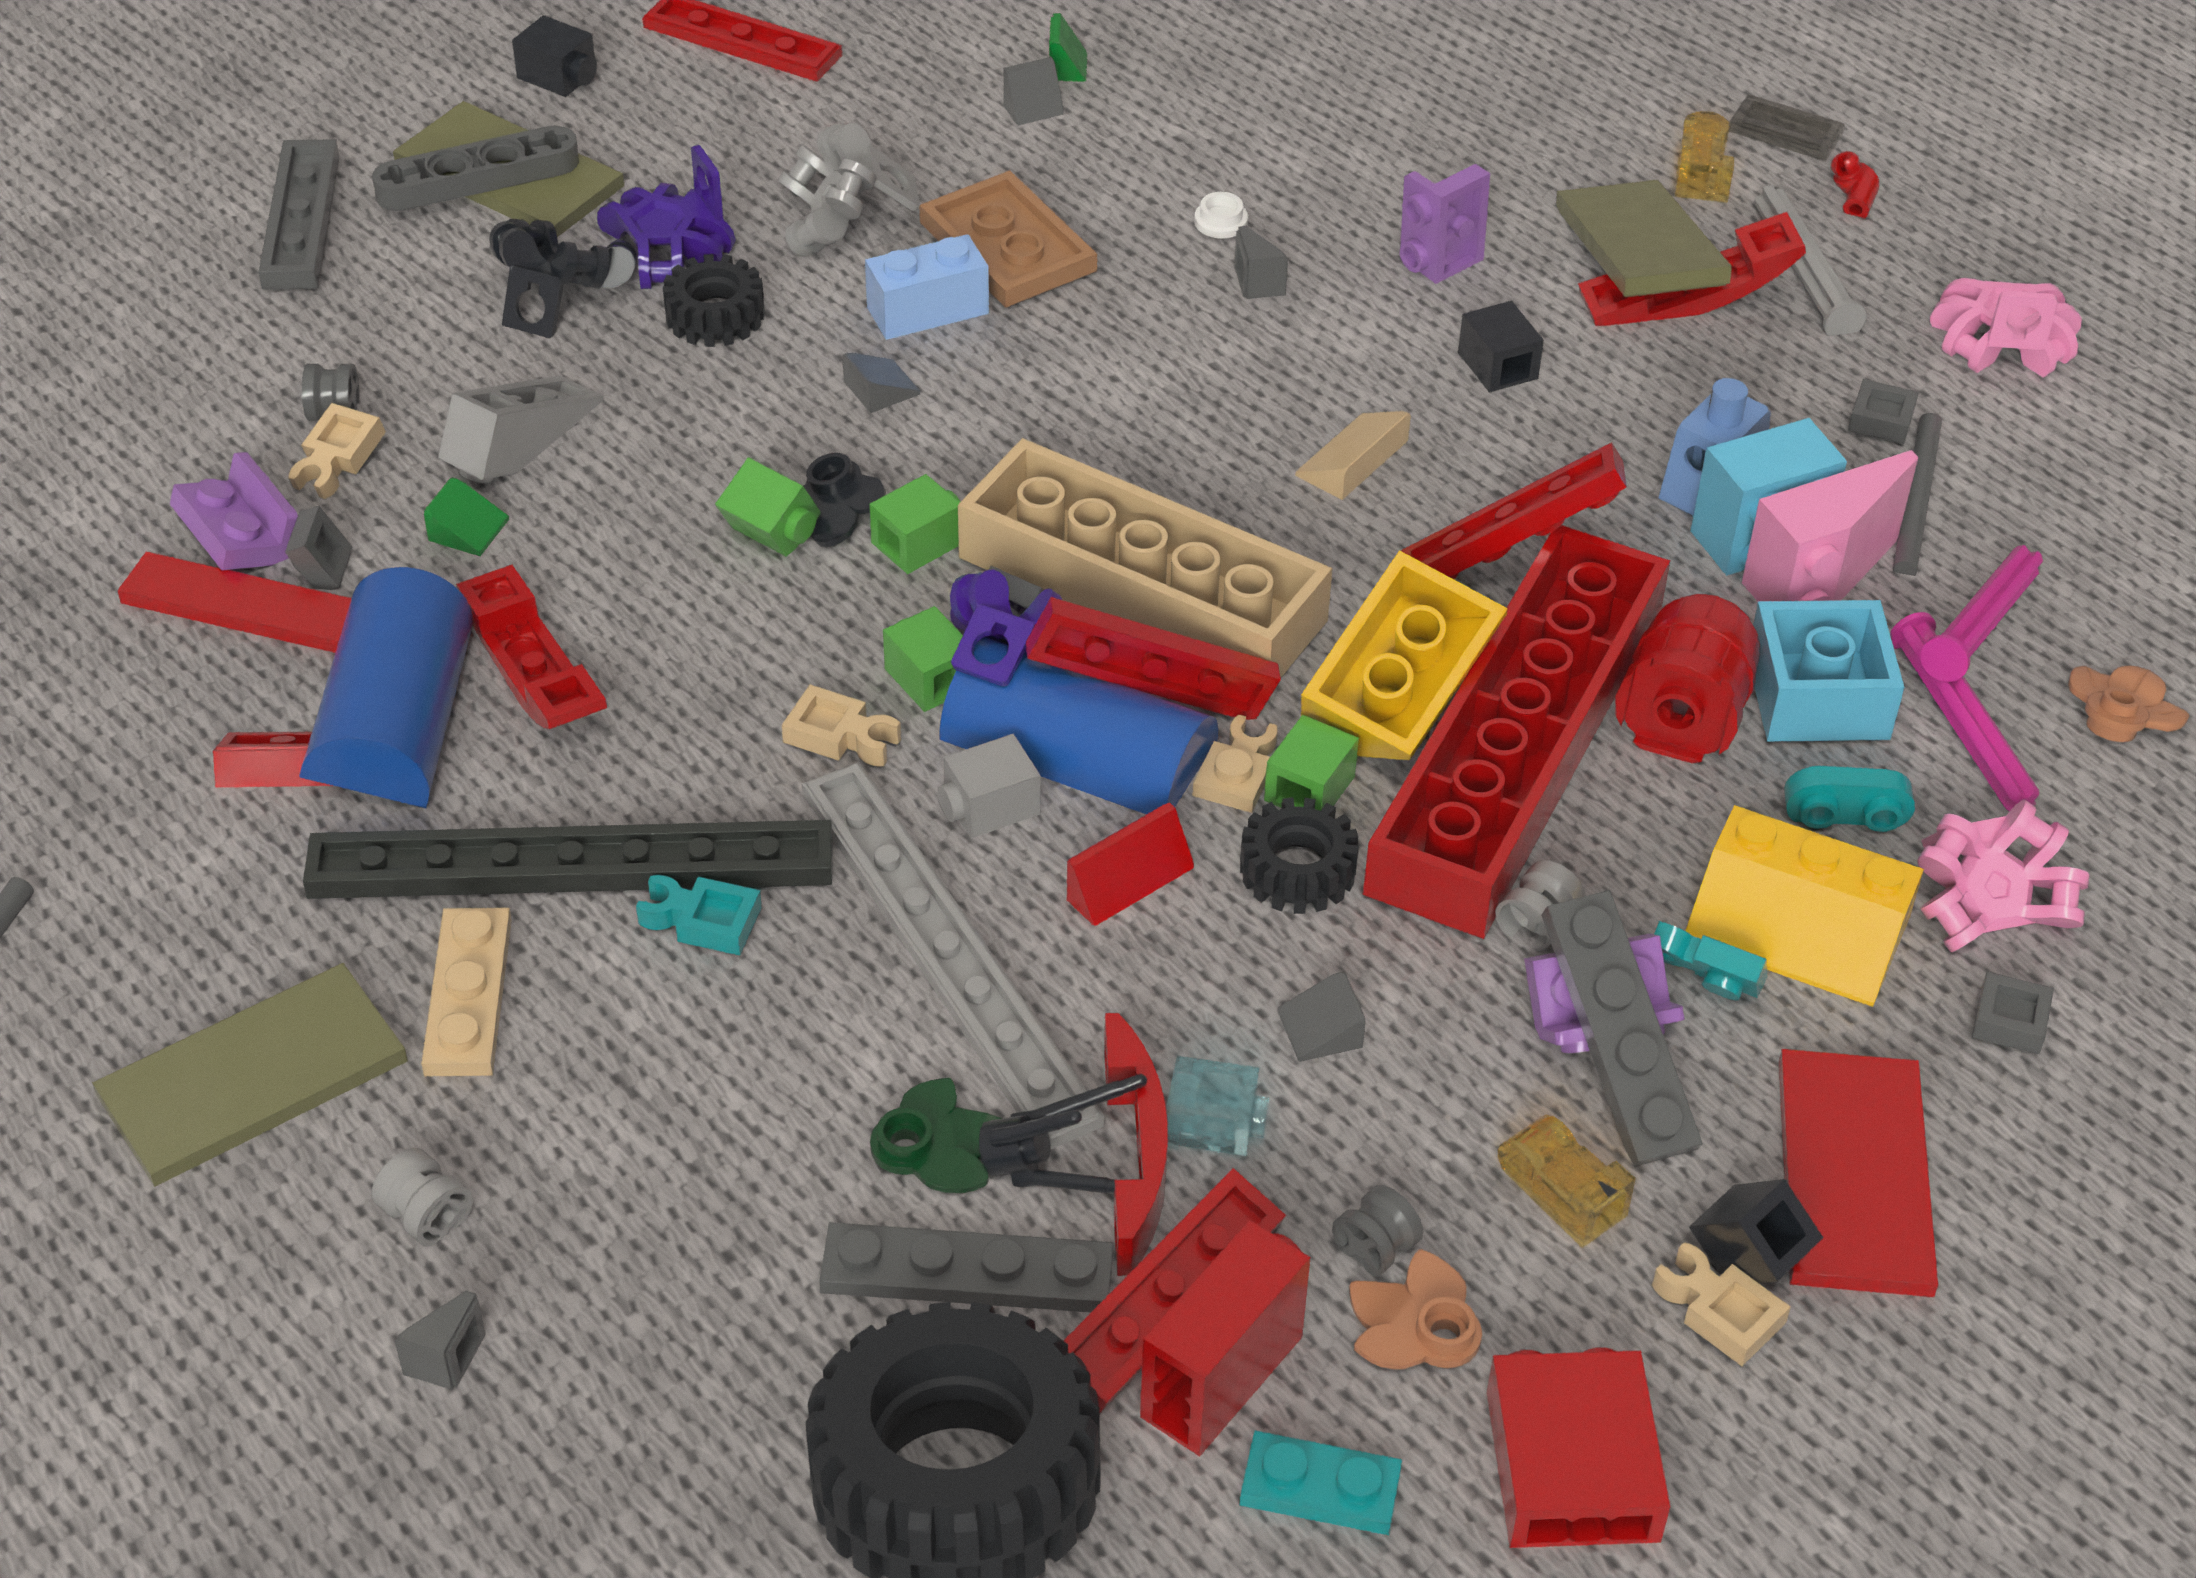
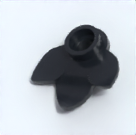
M829 453L814 460L807 469L806 484L803 485L821 511L811 537L819 546L827 548L834 547L849 538L857 527L859 514L870 513V503L886 495L882 482L876 477L863 475L860 467L842 453Z

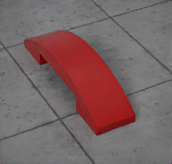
M1784 212L1735 229L1737 246L1720 251L1731 265L1730 284L1625 297L1607 274L1581 282L1578 286L1595 326L1697 316L1732 303L1772 281L1806 254L1805 244L1788 212Z
M513 565L456 584L457 589L464 595L470 605L473 615V627L521 707L538 725L545 729H552L607 708L606 698L582 664L572 665L538 616L535 596Z
M1105 1013L1104 1062L1106 1084L1137 1074H1143L1147 1078V1084L1144 1087L1107 1101V1105H1135L1139 1179L1115 1180L1116 1269L1117 1276H1127L1142 1261L1153 1240L1160 1220L1166 1186L1168 1120L1161 1083L1145 1046L1132 1027L1119 1013Z

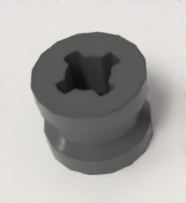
M307 363L305 365L302 376V403L307 420H319L331 403L357 410L359 378L354 364H340L336 369H324L320 364Z
M1376 1185L1362 1197L1359 1210H1346L1333 1222L1332 1227L1334 1239L1339 1249L1347 1256L1359 1261L1372 1276L1383 1274L1394 1264L1395 1253L1397 1251H1409L1422 1240L1424 1231L1421 1220L1413 1206L1400 1193L1385 1185Z

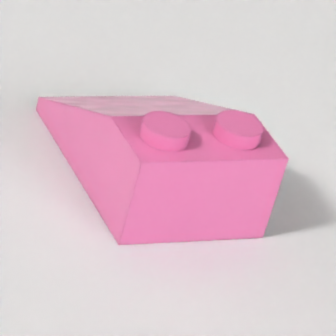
M1910 450L1759 499L1742 584L1757 601L1842 600L1897 542L1918 456Z

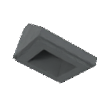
M1052 57L1003 68L1004 108L1018 126L1064 114L1055 63Z
M1239 226L1238 231H1236L1234 268L1243 297L1252 299L1286 295L1288 270L1286 255L1249 227Z
M856 353L843 354L844 382L870 413L920 395V390L893 359Z
M1344 971L1327 977L1282 1004L1277 1009L1299 1062L1363 1048L1365 1016Z
M469 1291L461 1293L398 1335L395 1344L403 1375L451 1390L453 1387H458L486 1335L476 1293Z

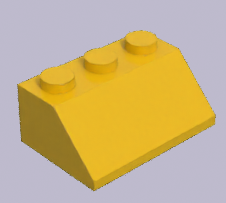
M1399 550L1301 694V716H1308L1358 737L1357 756L1411 760L1507 615L1508 608Z
M1734 805L1713 849L1685 931L1694 937L1701 939L1705 935L1767 959V970L1873 1007L1911 916L1924 869Z

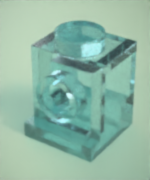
M1177 1056L1166 1107L1168 1149L1178 1150V1147L1182 1146L1247 1156L1250 1137L1264 1139L1268 1119L1270 1097L1257 1096L1259 1067Z

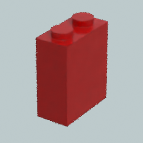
M1249 1220L1143 1338L1140 1418L1200 1457L1302 1338L1311 1257L1303 1253L1288 1237L1278 1233L1272 1234Z
M1597 1347L1584 1352L1542 1354L1535 1350H1520L1509 1355H1493L1487 1386V1399L1510 1548L1661 1543L1670 1511V1501L1641 1350L1615 1351L1610 1348Z

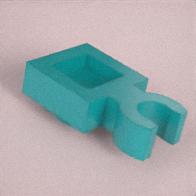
M653 875L648 880L650 899L662 902L653 904L647 901H638L636 905L638 924L651 930H663L676 926L677 942L735 955H741L762 908L760 890L702 877L697 878L692 890L681 888L674 879L663 875Z
M1659 921L1654 935L1660 936L1665 963L1693 970L1696 975L1704 977L1701 985L1716 995L1737 1001L1743 992L1758 998L1768 977L1767 959L1705 935L1701 939L1694 937L1676 926Z

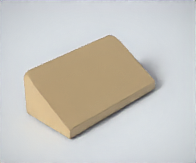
M1394 411L1360 414L1296 471L1295 476L1343 500L1408 441L1410 413Z

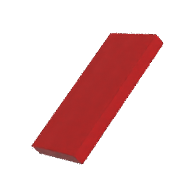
M1782 1049L1779 1057L1784 1179L1823 1236V1239L1789 1270L1790 1285L1934 1298L1938 1288L1919 1060Z

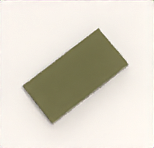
M462 101L393 151V156L395 160L528 130ZM578 153L579 163L569 173L466 197L511 219H524L529 225L535 220L550 221L556 229L557 237H559L624 187L623 173ZM503 160L494 162V164H504L512 161ZM446 172L441 175H455L461 172Z
M1659 180L1557 191L1556 206L1560 214L1625 297L1730 284V263Z
M341 963L92 1082L96 1096L155 1187L408 1062L404 1046L345 964Z

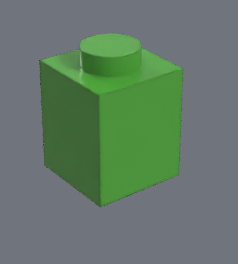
M749 457L715 503V506L733 529L785 557L811 536L816 520L821 514V511L803 485Z
M924 474L870 503L871 543L905 573L909 574L959 546L958 504L961 501L952 491L945 490L927 474Z
M936 606L909 618L902 619L896 624L883 629L885 670L924 712L944 703L956 672L951 664V660L963 636Z
M1302 715L1267 761L1264 801L1272 802L1281 808L1283 798L1293 797L1295 807H1304V798L1316 799V810L1321 811L1326 803L1334 806L1355 777L1359 738L1337 727Z

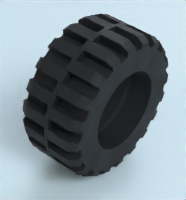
M950 1302L929 1304L928 1312L912 1315L910 1310L906 1309L889 1315L886 1319V1326L877 1330L871 1324L850 1340V1352L841 1348L822 1370L823 1378L813 1386L808 1401L809 1418L805 1421L815 1513L818 1522L825 1526L826 1538L836 1552L847 1559L852 1556L853 1568L867 1577L1035 1578L1045 1572V1560L1048 1557L1054 1562L1062 1559L1077 1543V1533L1080 1534L1089 1526L1096 1510V1495L1100 1492L1101 1483L1100 1408L1097 1391L1091 1386L1090 1373L1081 1358L1073 1352L1068 1354V1344L1047 1327L1041 1332L1036 1331L1035 1321L1012 1310L1008 1316L995 1313V1308L992 1305L971 1302L970 1309H951ZM952 1428L986 1431L1000 1436L1013 1444L1006 1452L990 1461L959 1469L925 1467L905 1460L896 1454L906 1444L923 1435Z

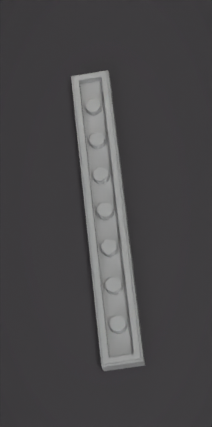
M857 762L802 783L803 796L820 820H832L834 842L1016 1113L1035 1110L1086 1092L1087 1090L861 764ZM1097 1104L1079 1110L1082 1115L1080 1123L1049 1132L1051 1149L1104 1127V1114Z

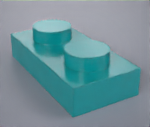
M1254 1430L1239 1506L1389 1535L1403 1459Z

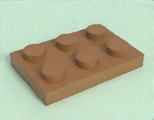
M1010 170L919 206L920 223L938 241L948 237L969 234L988 264L989 292L1005 308L1097 271V253Z

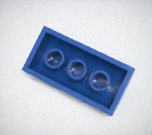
M394 567L376 571L365 577L357 585L350 601L305 753L300 778L427 808L473 626V615L470 605L464 595L453 584L425 570Z
M984 637L975 645L973 654L975 659L982 664H995L1006 656L1009 645ZM1025 651L1007 686H999L959 671L955 672L942 709L939 738L944 742L969 749L1014 734L1041 777L1143 814H1148L1169 802L1174 807L1177 805L1203 764L1213 742L1218 740V722L1215 717L1130 687L1027 659V651Z

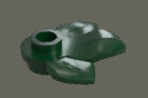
M951 1078L930 1080L909 1089L904 1094L900 1107L882 1116L871 1133V1154L874 1161L884 1170L900 1175L914 1174L932 1190L944 1193L976 1191L986 1186L989 1182L987 1170L979 1160L981 1159L979 1150L980 1129L986 1121L1003 1118L985 1112L956 1107L957 1094L953 1080ZM903 1139L912 1140L916 1143L911 1146L894 1145L897 1141Z

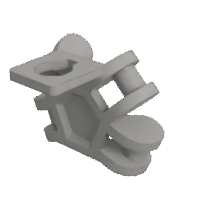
M856 123L826 125L821 128L817 136V147L823 158L806 146L801 145L796 152L800 157L790 173L783 171L778 179L780 183L809 203L811 207V213L808 214L806 220H797L789 225L785 231V238L790 249L801 256L815 254L823 249L825 245L833 244L844 237L849 219L859 218L863 211L864 205L859 200L861 192L871 190L873 186L912 211H915L920 206L915 176L872 147L867 132ZM818 170L826 177L815 192L807 185ZM883 171H887L896 177L903 186V189L895 185Z

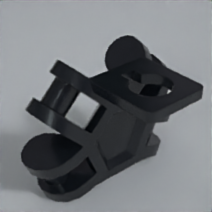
M509 219L496 224L489 236L493 255L510 268L502 326L549 339L556 332L564 284H582L590 288H615L624 284L632 276L637 262L635 248L624 240L611 242L607 247L593 245L590 251L579 250L577 245L572 242L562 241L559 244L556 229L547 220H535L529 225L524 219ZM532 283L539 284L538 294L542 297L545 304L544 315L536 323L525 320L519 310L520 298L525 292L531 290Z

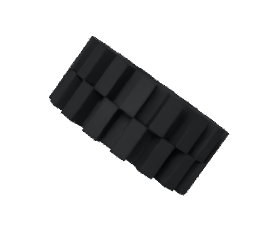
M713 254L704 255V262L698 263L695 257L686 260V269L677 264L672 268V276L666 275L664 279L663 297L667 326L669 329L673 328V334L679 339L686 335L687 343L696 345L699 339H704L705 347H715V340L722 339L724 346L734 344L733 336L737 335L743 341L750 337V329L757 332L761 327V320H764L765 317L762 278H759V271L755 267L749 269L748 262L743 259L733 264V259L730 255H723L721 261H714ZM711 298L727 299L721 302L714 303L701 302L703 300Z
M1291 797L1282 799L1280 810L1270 802L1262 806V816L1254 812L1248 818V827L1244 826L1242 832L1240 873H1243L1242 882L1246 889L1254 887V898L1262 903L1271 896V908L1283 911L1286 902L1294 904V914H1305L1306 904L1312 903L1315 911L1319 912L1327 909L1328 898L1335 904L1344 899L1345 890L1350 892L1354 885L1359 845L1356 829L1350 830L1351 820L1345 814L1335 819L1336 807L1326 803L1321 811L1316 810V799L1304 798V807H1295L1294 799ZM1301 846L1317 851L1323 859L1310 864H1294L1282 860L1275 854L1280 849L1286 847Z

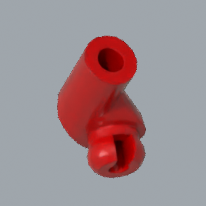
M1842 152L1833 158L1831 170L1835 173L1833 176L1835 184L1847 195L1843 205V212L1866 218L1880 188L1878 175L1868 165L1859 162V157L1855 152Z

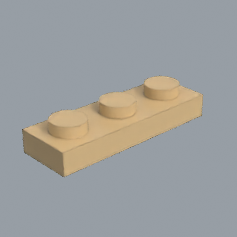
M443 908L421 1063L424 1076H493L512 922L510 908Z

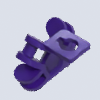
M700 145L691 147L694 189H690L685 196L679 195L675 184L665 182L660 183L653 193L640 187H632L622 194L620 203L608 202L600 207L597 212V222L602 231L618 240L628 233L638 247L641 289H652V283H664L666 275L672 276V268L677 264L684 268V256L687 259L695 257L698 263L704 262V255L713 254L714 261H721L722 253H729L735 245L734 231L723 218L719 171ZM671 245V260L651 261L650 246Z
M984 570L977 574H965L958 577L953 582L950 592V616L952 623L963 636L951 660L953 668L956 671L999 686H1007L1026 651V641L1050 597L1062 600L1061 595L1050 588L1045 589L1017 617L1011 611L1009 585L1001 572ZM984 637H988L1008 644V652L1001 661L995 664H982L975 659L973 654L977 642Z

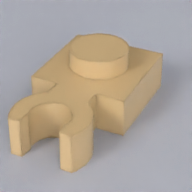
M331 403L301 444L307 457L298 461L289 472L288 478L293 488L300 490L308 481L317 479L313 486L318 496L323 499L332 496L339 487L337 477L341 471L357 474L385 435L386 431L380 418Z
M809 684L783 722L782 738L783 743L838 761L845 751L849 749L857 752L859 758L869 765L884 766L887 762L886 744L879 740L898 745L901 741V724L897 719L888 715L866 717V702Z
M1238 715L1235 717L1230 725V745L1217 741L1213 742L1193 782L1192 796L1252 813L1265 787L1267 761L1270 758L1267 755L1276 747L1277 725L1270 723L1262 736L1250 737L1244 734L1246 716Z
M1684 1242L1679 1247L1675 1262L1681 1270L1689 1275H1676L1662 1264L1656 1268L1652 1284L1656 1293L1669 1302L1688 1304L1684 1324L1741 1366L1760 1350L1787 1322L1791 1306L1733 1264L1721 1276L1710 1270L1707 1256L1692 1244Z

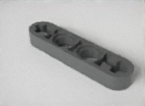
M546 126L382 163L372 173L376 201L387 210H407L569 173L579 163L576 134L566 127ZM503 160H510V161H512V162L504 163V164H494V162H497V161H503ZM446 172H461L455 175H441Z

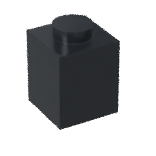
M542 15L512 39L517 79L567 97L580 85L587 86L595 77L597 61L595 59L592 33Z
M1512 300L1462 314L1458 354L1489 393L1539 378L1544 339Z
M1785 1179L1733 1185L1689 1226L1720 1275L1733 1264L1758 1283L1779 1281L1823 1239L1822 1234Z

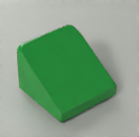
M1053 13V17L1050 19L1049 57H1052L1054 60L1058 81L1084 82L1087 75V51L1062 14Z
M453 477L446 482L424 511L428 541L477 556H481L509 521V516L466 483Z

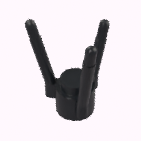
M1137 1074L1035 1110L1012 1113L1009 1118L984 1122L979 1134V1150L985 1169L994 1177L1010 1174L1014 1187L1040 1185L1106 1194L1114 1193L1116 1179L1039 1170L1038 1165L1040 1162H1046L1049 1159L1051 1150L1049 1132L1080 1123L1082 1115L1079 1110L1144 1087L1147 1084L1146 1076Z

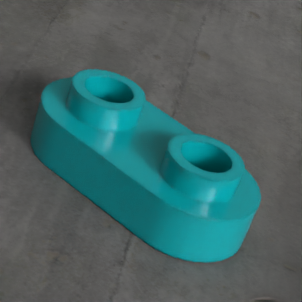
M1811 766L1795 772L1788 778L1784 786L1788 816L1794 822H1803L1811 828L1819 829L1833 824L1866 825L1873 831L1887 832L1908 822L1915 812L1911 781L1907 776L1895 770Z

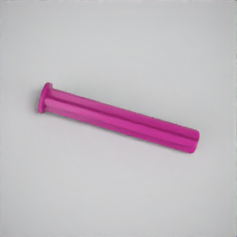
M2026 545L2014 548L1941 635L1930 638L1923 645L1920 659L1923 668L1931 677L1942 682H1954L1966 674L1970 666L1972 654L2039 574L2038 567L2043 562L2039 551L2030 552Z
M1918 612L1901 619L1890 632L1894 649L1902 648L2005 809L2010 811L2022 800H2026L2035 806V799L2039 796V789L1965 677L1963 676L1954 682H1942L1931 677L1923 668L1920 659L1921 649L1930 638L1937 636L1935 633L1936 622L1932 615L1926 612Z

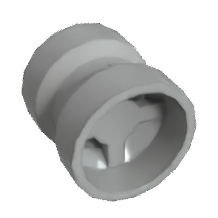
M1540 860L1534 863L1522 876L1519 882L1520 888L1509 891L1495 910L1496 921L1505 935L1512 938L1522 926L1539 934V937L1530 948L1540 952L1551 945L1541 916L1545 908L1549 905L1585 896V890L1573 872L1551 860Z
M410 1148L394 1156L380 1170L373 1183L371 1194L373 1202L392 1218H403L405 1231L423 1246H432L449 1233V1228L455 1229L466 1221L473 1204L472 1192L453 1176H441L440 1164L421 1148Z

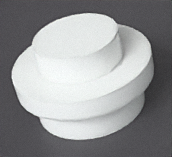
M1214 192L1206 195L1201 200L1200 206L1195 211L1194 223L1201 233L1209 237L1231 238L1236 236L1239 226H1247L1248 213L1238 196L1228 192Z

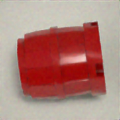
M1707 594L1681 597L1668 603L1658 612L1648 629L1643 633L1632 655V664L1622 679L1615 696L1616 718L1621 726L1625 720L1628 728L1636 734L1633 742L1640 749L1693 764L1702 762L1704 754L1714 753L1718 749H1720L1719 754L1729 748L1741 724L1743 708L1756 684L1760 641L1749 616L1736 604L1719 596Z

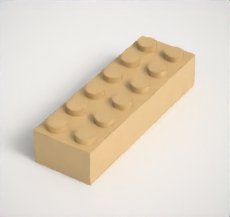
M1024 438L958 504L960 559L986 570L993 566L1044 590L1050 588L1061 595L1062 600L1276 662L1279 665L1281 677L1328 621L1333 568Z

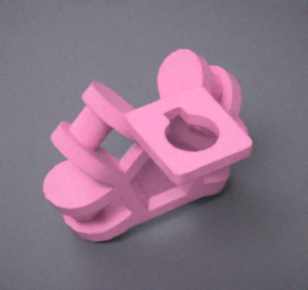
M1961 278L1947 285L1940 298V302L1937 303L1930 316V323L1932 327L1948 331L1942 343L1943 352L1951 357L1956 353L1968 360V368L1976 373L1993 364L2002 348H2017L2020 351L2023 365L2041 377H2045L2055 370L2056 362L2060 361L2065 364L2077 355L2078 342L2076 334L2081 328L2082 318L2073 306L2065 303L2066 299L2057 286L2051 283L2024 284ZM1984 323L1990 329L1978 340L1974 335Z
M2026 800L2016 804L2004 817L1971 823L1957 815H1944L1936 828L1937 832L1921 840L1924 850L1917 861L1919 867L1924 869L1925 874L1946 888L1926 902L1920 909L1927 919L1936 916L1949 936L1943 942L1950 952L1962 948L1982 933L2033 923L2062 928H2078L2083 926L2085 912L2078 908L2080 890L2088 888L2089 873L2071 867H2043L2062 847L2069 833L2068 828L2059 822H2054L2051 825L2047 824L2035 815L2036 807ZM2018 837L2032 845L2023 861L2006 851L2010 844ZM1960 854L1964 856L1961 863L1958 861ZM2033 886L2053 890L2051 905H2031Z

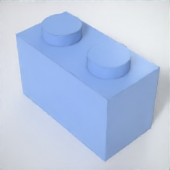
M969 234L948 237L938 242L905 250H895L885 255L865 259L867 308L886 340L989 314L988 264Z

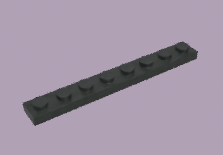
M832 820L310 833L303 885L307 899L649 890L648 880L653 875L668 876L677 881L683 889H693L698 877L743 887L832 885Z

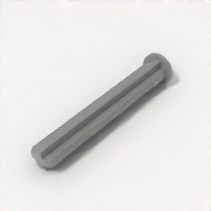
M1773 185L1763 187V193L1755 197L1754 203L1763 220L1788 212L1805 244L1806 254L1794 263L1792 267L1824 318L1823 328L1826 334L1833 336L1859 332L1867 319L1866 310L1859 302L1852 301L1784 190L1775 189Z

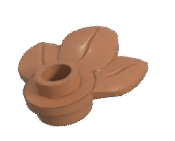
M2129 665L2118 667L2111 675L2102 674L2087 666H2078L2071 671L2068 682L2069 690L2073 695L2086 703L2085 711L2088 715L2086 724L2093 733L2102 738L2116 742H2128L2133 740L2137 732L2144 728L2169 732L2181 729L2188 721L2190 714L2172 703L2163 701L2166 692L2165 682L2151 670Z
M1423 1249L1418 1250L1414 1254L1408 1268L1405 1285L1375 1281H1352L1349 1286L1351 1306L1356 1317L1367 1329L1358 1337L1354 1344V1350L1370 1363L1389 1369H1405L1423 1362L1441 1368H1454L1468 1363L1476 1356L1480 1349L1482 1328L1473 1310L1465 1303L1466 1282L1446 1261ZM1439 1329H1447L1455 1333L1457 1338L1444 1339L1434 1335L1433 1332Z

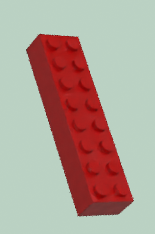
M1564 525L1550 533L1508 604L1507 615L1468 672L1368 842L1363 895L1482 939L1486 937L1496 918L1495 910L1498 904L1512 889L1609 710L1621 681L1632 664V655L1643 633L1662 609L1671 560Z

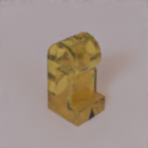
M1698 111L1686 116L1678 154L1675 197L1728 203L1735 157L1725 156L1730 125L1724 116L1709 111Z
M1547 1114L1543 1115L1500 1144L1498 1159L1502 1170L1582 1248L1628 1216L1636 1178L1616 1160L1606 1166L1584 1145L1580 1146L1568 1127L1556 1117ZM1600 1210H1602V1213H1601L1600 1216L1596 1219V1214H1597Z

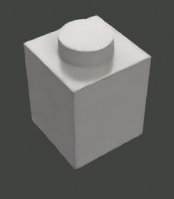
M1010 734L944 757V784L938 787L940 805L950 822L960 820L970 838H974L1040 815L1041 775L1015 735Z

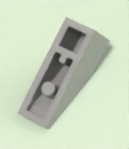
M562 376L452 393L438 458L459 468V474L462 477L474 482L491 483L495 477L516 474L600 404L604 396Z

